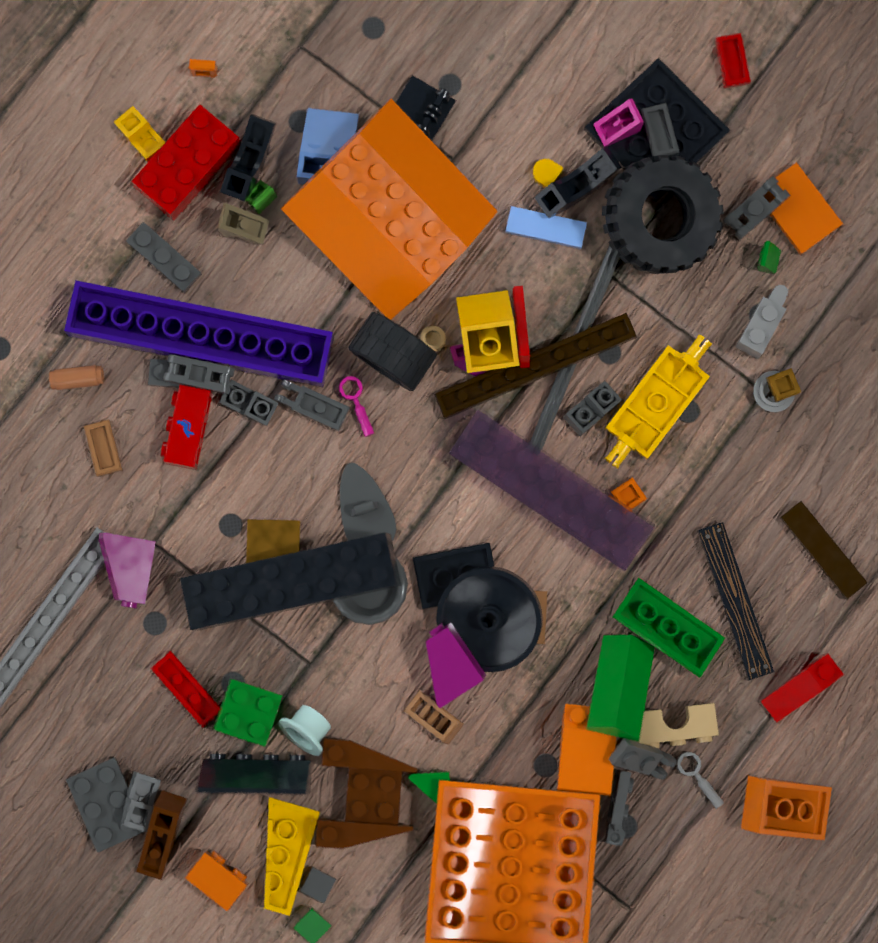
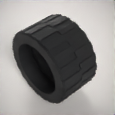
M371 312L348 346L349 350L359 359L409 391L416 389L437 357V353L422 340L377 312Z

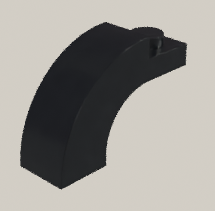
M254 114L250 115L240 148L233 163L227 169L220 193L242 201L249 197L268 156L276 122Z
M604 147L579 168L560 180L552 182L534 198L548 218L554 217L598 190L622 167L609 148Z

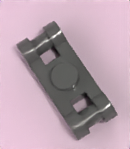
M774 176L769 178L756 192L723 220L727 227H732L736 232L734 235L739 240L749 234L791 196L786 189L783 191L777 184L779 181ZM769 191L775 197L770 203L764 197ZM743 214L750 220L746 225H743L738 220Z
M169 354L167 361L169 368L168 372L164 373L163 381L229 395L231 389L229 382L230 377L234 376V368ZM179 366L186 367L184 376L178 375ZM213 373L220 374L219 383L211 382Z

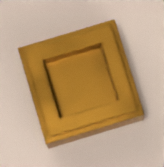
M792 368L766 378L775 402L801 393Z

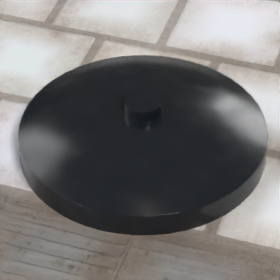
M485 566L468 570L449 584L440 598L437 607L436 623L437 625L442 623L443 626H446L451 622L483 671L500 672L518 665L530 655L541 635L543 615L537 595L523 578L507 569Z

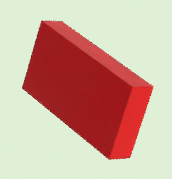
M737 33L716 37L715 43L724 89L750 85L751 80L742 34Z

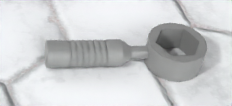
M692 752L682 753L677 759L676 766L678 771L686 776L694 775L698 780L700 789L716 809L724 804V801L708 780L702 778L698 773L701 767L700 758ZM692 755L697 762L696 767L692 772H685L680 766L684 756Z

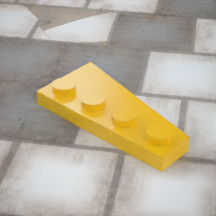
M269 797L264 909L290 916L320 811Z

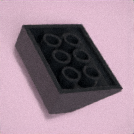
M210 753V759H203L197 793L307 795L311 793V761L305 760L306 755H290L289 760H279V755L263 754V760L252 759V754H236V759H226V754Z

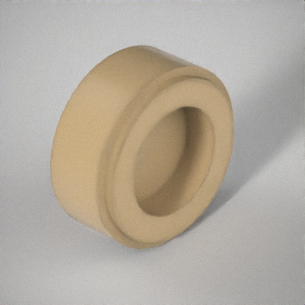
M428 326L421 332L420 340L435 352H438L445 346L446 335L440 327Z

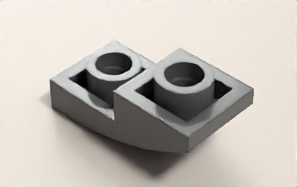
M230 379L229 395L222 394L218 403L267 426L278 402Z
M603 381L566 413L563 418L581 437L620 403L622 399L606 381Z

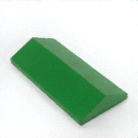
M640 578L636 580L612 616L699 678L703 675L725 640L724 636Z
M603 635L586 730L639 742L655 650L653 645L633 635Z

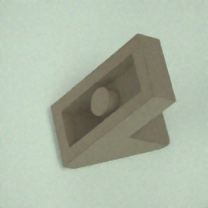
M224 203L217 229L225 237H239L261 245L264 243L269 219Z

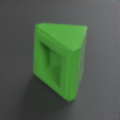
M261 180L254 186L251 194L245 201L260 214L277 198V195L271 186Z

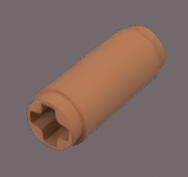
M91 365L55 369L49 372L51 389L64 390L99 386V384H104L103 367Z

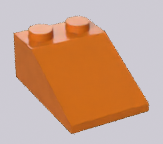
M565 704L562 716L557 790L611 796L614 765L609 761V757L615 751L617 737L586 730L590 706Z
M748 776L741 829L759 834L825 840L832 787Z

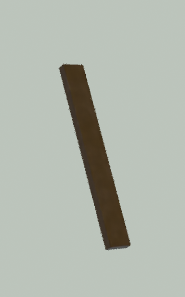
M624 313L530 353V367L520 368V366L493 369L434 394L443 418L447 419L636 339L637 335L628 314Z

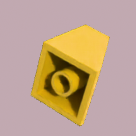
M508 290L457 297V309L467 373L519 366L514 318Z

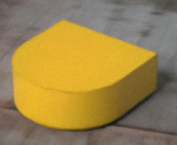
M541 159L533 167V178L536 183L546 188L557 180L563 171V167L550 159Z

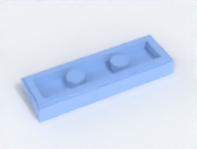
M511 206L505 233L581 249L587 222L559 216L548 218L545 213Z

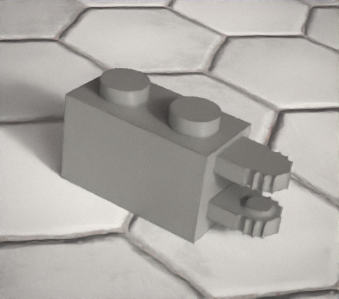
M778 284L771 291L768 298L763 297L737 342L736 348L756 359L760 358L786 311V308L782 307L789 293L785 285Z

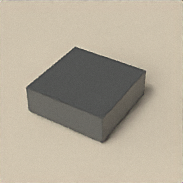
M312 867L300 892L325 903L336 878Z

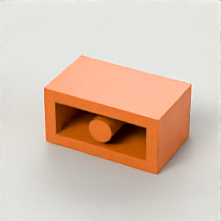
M206 851L185 879L228 911L249 885L245 881L247 876L236 867L233 870L224 864L226 859L216 851L212 853Z

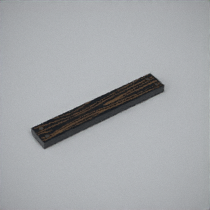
M721 522L698 530L697 532L748 681L774 673L724 523Z

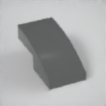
M133 772L126 796L121 825L147 833L154 807L153 803L161 782L160 779Z

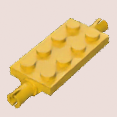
M699 334L689 349L682 353L677 352L669 345L666 347L605 428L617 437L618 440L617 444L604 458L609 464L617 455L618 457L612 466L618 469L630 451L637 452L646 460L650 457L710 377L701 370L698 362L712 345L708 339L702 347H699L705 338Z

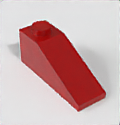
M828 653L822 654L760 702L777 723L825 690L844 674Z

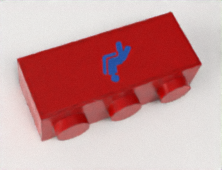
M179 385L178 391L174 390L171 406H175L173 416L168 417L166 431L169 432L168 441L163 442L160 454L161 457H164L163 462L165 464L197 470L213 396L210 390Z

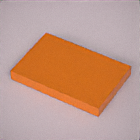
M797 162L775 177L779 181L777 184L783 191L786 189L791 196L773 211L770 216L800 255L843 225L842 221ZM770 191L764 195L769 203L775 199Z

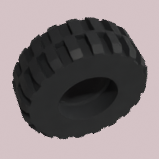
M657 155L641 159L627 166L623 173L618 174L614 178L612 188H609L605 195L607 199L606 206H602V216L606 217V224L603 225L605 234H609L611 240L608 243L612 250H617L620 254L619 258L625 263L632 264L633 268L652 274L676 273L693 267V264L696 262H701L707 256L706 252L709 249H713L716 245V233L721 232L723 223L719 222L720 214H724L723 205H719L717 198L721 194L718 187L713 188L711 185L712 177L707 172L702 173L697 163L693 161L687 162L684 157L676 155ZM657 190H666L672 193L680 202L683 211V220L679 231L674 237L666 240L653 237L647 231L642 219V208L646 198Z

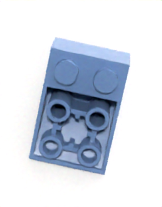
M307 109L297 170L298 184L304 185L357 132L359 114Z

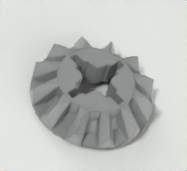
M769 371L762 374L754 384L753 395L756 404L763 408L764 411L774 413L783 411L794 400L795 396L779 402H775L773 396L765 398L770 391L766 378L779 373V371Z

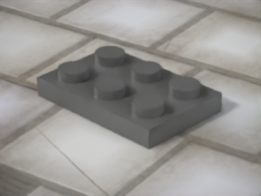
M116 757L66 779L97 853L143 833V831L121 825L129 786Z

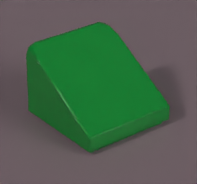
M770 241L764 242L761 246L757 269L761 272L776 274L781 250Z
M312 907L293 928L308 942L316 943L332 925Z

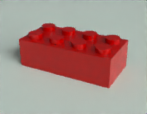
M199 104L131 182L137 191L170 219L175 221L240 147V138Z

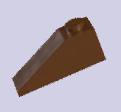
M161 791L153 807L136 872L162 880L182 820L187 798Z

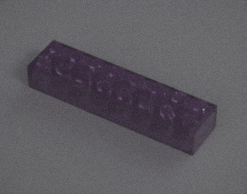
M481 408L476 411L449 452L450 455L624 571H626L655 528L654 523Z

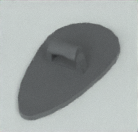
M356 463L347 464L340 484L341 517L346 538L353 540L386 532L391 534L393 541L396 533V521L382 491L374 479Z

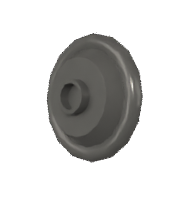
M396 558L401 586L333 601L341 614L355 623L366 625L385 622L396 614L406 599L408 586L405 569Z

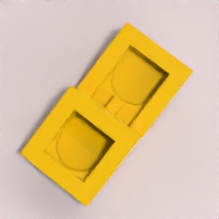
M134 106L114 121L117 128L147 162L165 143Z

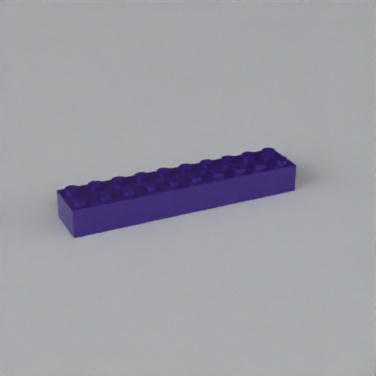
M75 280L64 332L70 337L169 356V354L232 367L239 371L318 387H324L334 335L331 331Z

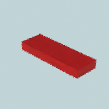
M514 286L512 301L520 368L530 367V351L523 286Z
M169 651L150 668L202 728L218 715L220 711L218 703L172 651Z

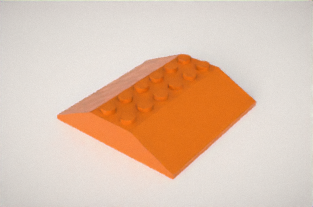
M392 98L280 208L357 289L390 320L432 285L471 245L498 212Z
M439 780L425 943H588L600 795Z

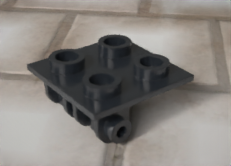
M412 75L397 99L396 104L433 141L456 100L449 96L450 93L447 90L441 88L439 91Z

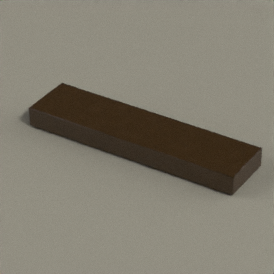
M802 501L780 517L846 600L868 583Z

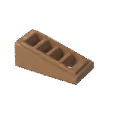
M421 690L418 691L404 710V712L446 744H450L464 725L463 722L443 707L439 709L436 702ZM425 700L427 704L419 713V715H417L415 711ZM434 707L435 711L432 713L429 719L425 721V716L428 714L431 708ZM441 714H443L444 717L436 726V728H434L432 725L435 723L438 717ZM449 721H452V724L449 726L446 732L442 734L441 731L445 728Z

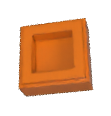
M189 60V69L192 76L217 77L218 67L216 61Z
M633 477L610 492L625 514L647 500V497Z

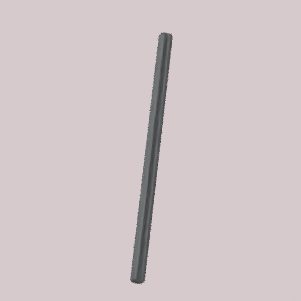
M610 245L573 335L587 330L593 325L619 260V252L612 250ZM577 364L558 371L528 445L530 452L535 454L541 453Z

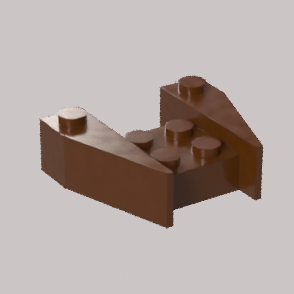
M324 739L322 766L349 768L345 820L318 819L316 847L344 849L413 831V825L399 824L402 772L417 773V768L351 740Z

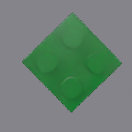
M230 678L213 729L266 747L282 695Z

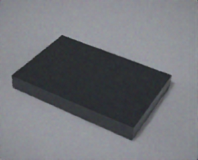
M490 543L413 557L422 610L438 607L445 589L462 573L478 567H495Z

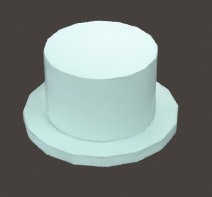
M302 705L291 720L281 718L278 722L279 728L284 735L299 748L314 756H319L322 753L323 749L320 741L331 729V726L319 712L309 706Z

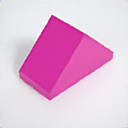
M629 99L593 125L604 147L640 132L644 121L633 99Z

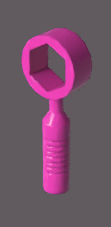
M353 376L344 378L340 382V394L344 399L354 402V411L364 436L368 437L375 434L365 408L360 405L358 400L363 391L362 383ZM347 381L357 382L359 391L355 396L345 395L342 387Z

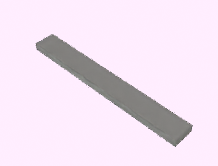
M98 527L0 661V709L105 564L98 539L99 533H103V531Z

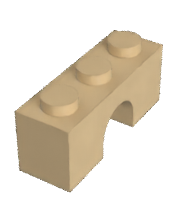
M715 703L686 706V721L678 729H671L664 723L662 710L644 711L639 743L660 748L659 742L670 741V746L685 745L686 739L696 738L697 743L713 741L712 736L719 735Z

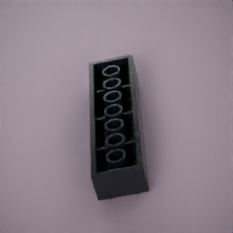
M386 532L180 578L190 630L196 631L401 586L391 534Z

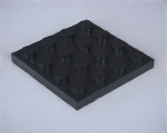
M659 57L584 127V130L604 148L593 125L595 122L629 99H633L640 115L641 109L666 103L679 148V154L676 156L684 157L685 161H693L695 163H698L730 132V129ZM644 123L640 132L606 146L624 171L632 163L653 157ZM657 190L649 194V196L657 202L667 191Z

